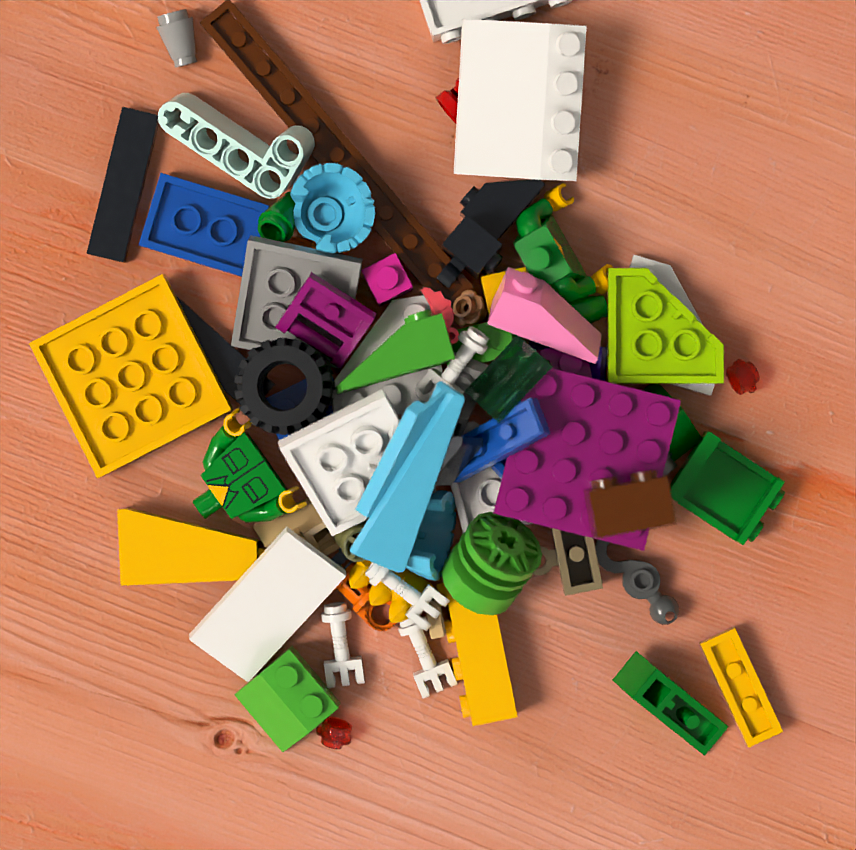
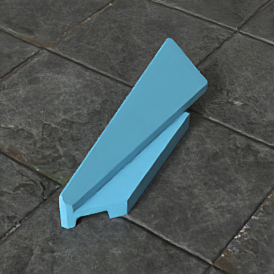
M439 381L436 384L427 403L424 404L416 400L406 409L355 509L369 519L349 551L358 557L398 573L404 572L465 401L461 393L444 381Z

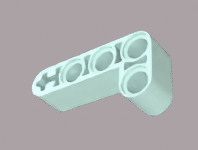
M181 93L163 104L158 112V122L165 132L267 199L279 197L296 181L315 147L312 133L307 128L296 125L285 130L269 146L191 93ZM207 128L212 129L216 133L217 142L209 138ZM287 140L293 141L298 146L299 154L293 153L288 148ZM238 149L243 150L248 155L249 163L244 162L239 157ZM269 170L279 175L281 184L271 179Z

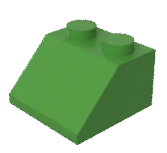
M293 646L288 648L234 694L282 752L310 733L335 712L341 704Z

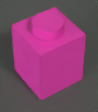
M396 253L361 270L380 307L413 290V286Z

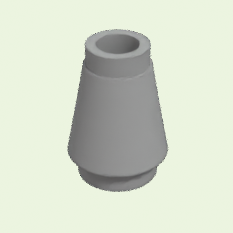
M186 9L158 16L159 26L156 28L174 62L175 68L197 62L193 17H188Z

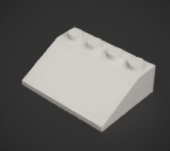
M462 19L453 174L537 180H577L587 26Z

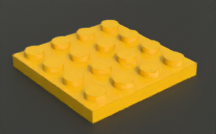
M165 274L153 278L29 343L97 479L234 410Z

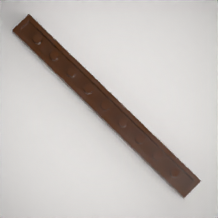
M231 0L224 1L200 22L201 26L288 128L294 125L303 126L312 133L315 147L311 155L319 164L323 166L325 163L341 164L343 168L349 167L363 178L362 182H366L371 191V198L374 200L375 218L372 227L423 287L431 288L434 292L441 291L444 298L451 301V307L463 291L474 288L463 273L459 275L449 289L437 280V276L451 259Z

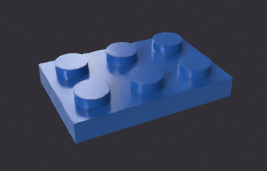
M160 173L139 246L242 277L248 239L250 235L261 237L258 232V219L270 206Z

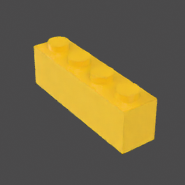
M444 582L438 583L437 590L450 600L447 605L449 606L451 620L444 621L448 644L456 642L459 657L452 658L456 681H464L466 694L459 696L463 718L471 717L473 726L517 718L497 614L493 616L478 614L464 608L452 598L444 586Z

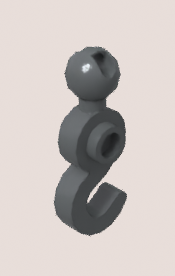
M597 539L595 549L598 563L609 572L623 573L621 578L624 590L633 598L647 599L651 604L649 608L650 615L656 623L661 625L673 623L678 618L680 612L679 605L673 597L662 595L658 590L660 575L657 569L650 563L639 560L613 561L607 555V546L610 542ZM668 612L674 613V618L671 621L665 619V615Z

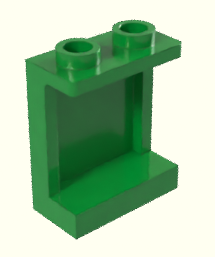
M704 431L701 435L702 440L694 446L669 484L672 500L738 544L744 545L747 540L753 542L764 526V523L760 520L766 510L769 508L773 511L782 500L785 491L781 488L785 481L722 442L719 437L710 431Z

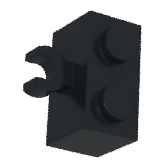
M466 215L442 244V250L452 260L439 273L437 280L449 289L463 270H466L476 280L482 273L485 276L491 275L502 261L503 256L499 253L503 244Z

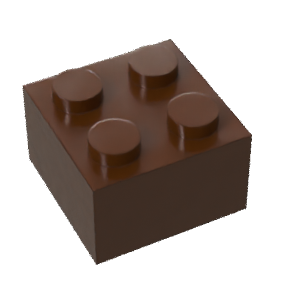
M651 469L630 473V481L618 483L617 477L592 480V488L583 490L591 536L602 538L676 524L668 476H657V471Z

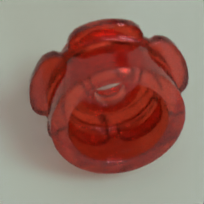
M737 359L733 362L732 366L726 369L727 380L737 394L742 395L748 391L749 393H754L757 390L755 384L760 381V376L752 362Z
M328 717L322 722L321 726L316 728V734L321 736V743L328 748L341 749L343 745H349L352 741V736L350 735L352 725L343 719Z

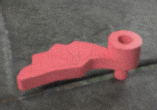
M423 287L421 291L430 305L432 315L442 313L451 345L455 344L459 340V332L455 328H450L454 320L451 301L444 298L441 291L434 292L431 288Z

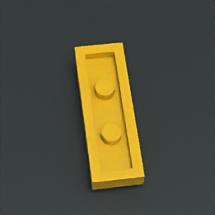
M732 627L699 642L746 745L752 747L782 733L783 730L736 629Z

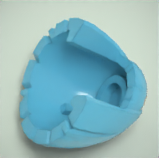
M325 163L324 166L322 164L312 166L310 169L305 170L303 175L298 177L290 192L291 198L295 202L294 219L296 229L304 238L316 242V250L325 253H341L357 247L369 235L375 218L374 200L371 198V191L366 182H362L363 178L356 171L349 167L343 168L341 164Z
M440 490L432 493L406 569L429 580L436 581L442 577L443 563L451 552L450 547L453 545L454 533L451 531L455 530L456 512L454 511L456 504L452 492Z

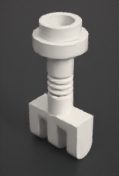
M472 326L467 331L463 330L458 336V339L463 344L455 354V359L451 360L443 373L437 369L430 368L420 382L418 390L424 395L431 391L430 399L436 384L439 381H444L463 394L464 391L454 383L475 352L483 355L488 349L486 343L489 338L484 333Z
M373 562L365 572V575L370 578L368 582L374 587L379 582H382L412 606L405 615L425 631L431 627V624L428 620L421 617L420 614L426 611L435 619L440 615V612L429 604L430 601L434 598L436 602L445 607L450 602L448 598L428 584L423 592L420 593L414 587H410V584L401 580V577L390 569Z
M346 602L324 605V612L321 614L322 622L330 623L335 656L334 660L324 661L327 688L335 687L334 672H340L342 686L350 685L348 670H355L357 684L365 683L362 656L350 657L345 621L352 618L351 609H347Z
M409 618L399 622L398 631L400 635H409L423 668L413 673L422 698L430 696L429 688L425 684L428 680H432L437 693L444 690L439 678L440 675H446V680L451 687L457 685L458 683L448 659L436 662L423 629Z

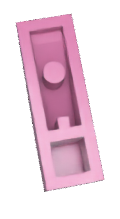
M508 267L492 300L487 324L595 364L599 355L602 334L544 280Z

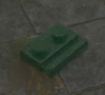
M517 335L473 381L465 392L500 423L553 366Z

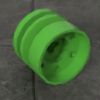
M491 511L479 514L470 522L466 531L460 537V541L454 546L443 563L441 574L444 586L452 598L464 608L484 615L493 616L503 613L512 605L522 591L523 586L540 566L542 558L540 544L532 531L517 519L493 514Z

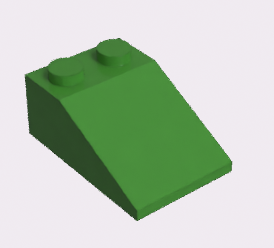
M429 309L411 314L408 318H405L403 326L335 387L337 395L443 365L455 359L442 313L432 316Z

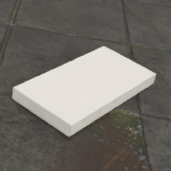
M286 527L191 631L189 640L249 682L346 577V570L290 528Z

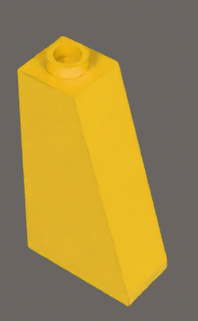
M132 508L117 509L121 586L239 580L266 550V548H260L259 539Z

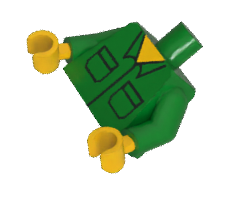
M563 183L546 191L544 198L538 200L519 214L516 221L518 236L513 244L528 272L532 276L544 280L564 300L570 303L592 295L595 292L600 294L608 292V276L606 273L608 268H613V266L606 264L591 277L586 275L552 215L553 211L556 212L574 202V197L567 200L562 197L561 189L567 186Z
M235 409L225 417L223 426L212 437L202 463L205 471L201 474V477L209 489L192 501L204 519H207L223 507L231 519L238 516L245 523L267 522L305 507L306 501L297 504L293 500V492L300 488L298 486L290 489L286 487L248 432H245L251 427L252 423L250 420L244 425L238 423L236 414L240 412V409Z

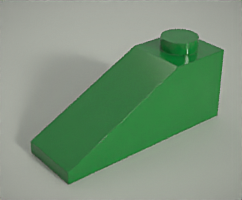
M637 651L612 679L633 700L704 756L728 728L723 721Z

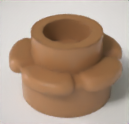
M474 290L463 291L461 296L456 298L452 305L455 314L454 321L462 327L480 324L487 315L485 300L480 295H477Z

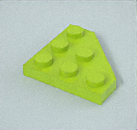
M608 268L607 382L614 384H723L724 345L647 268Z

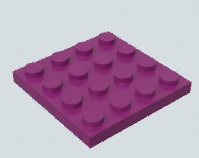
M530 363L521 402L530 397L538 398L551 434L507 457L493 514L644 551L649 529L602 538L591 536L583 490L592 488V480L617 477L618 483L630 481V473L652 469L657 471V476H663L681 400Z

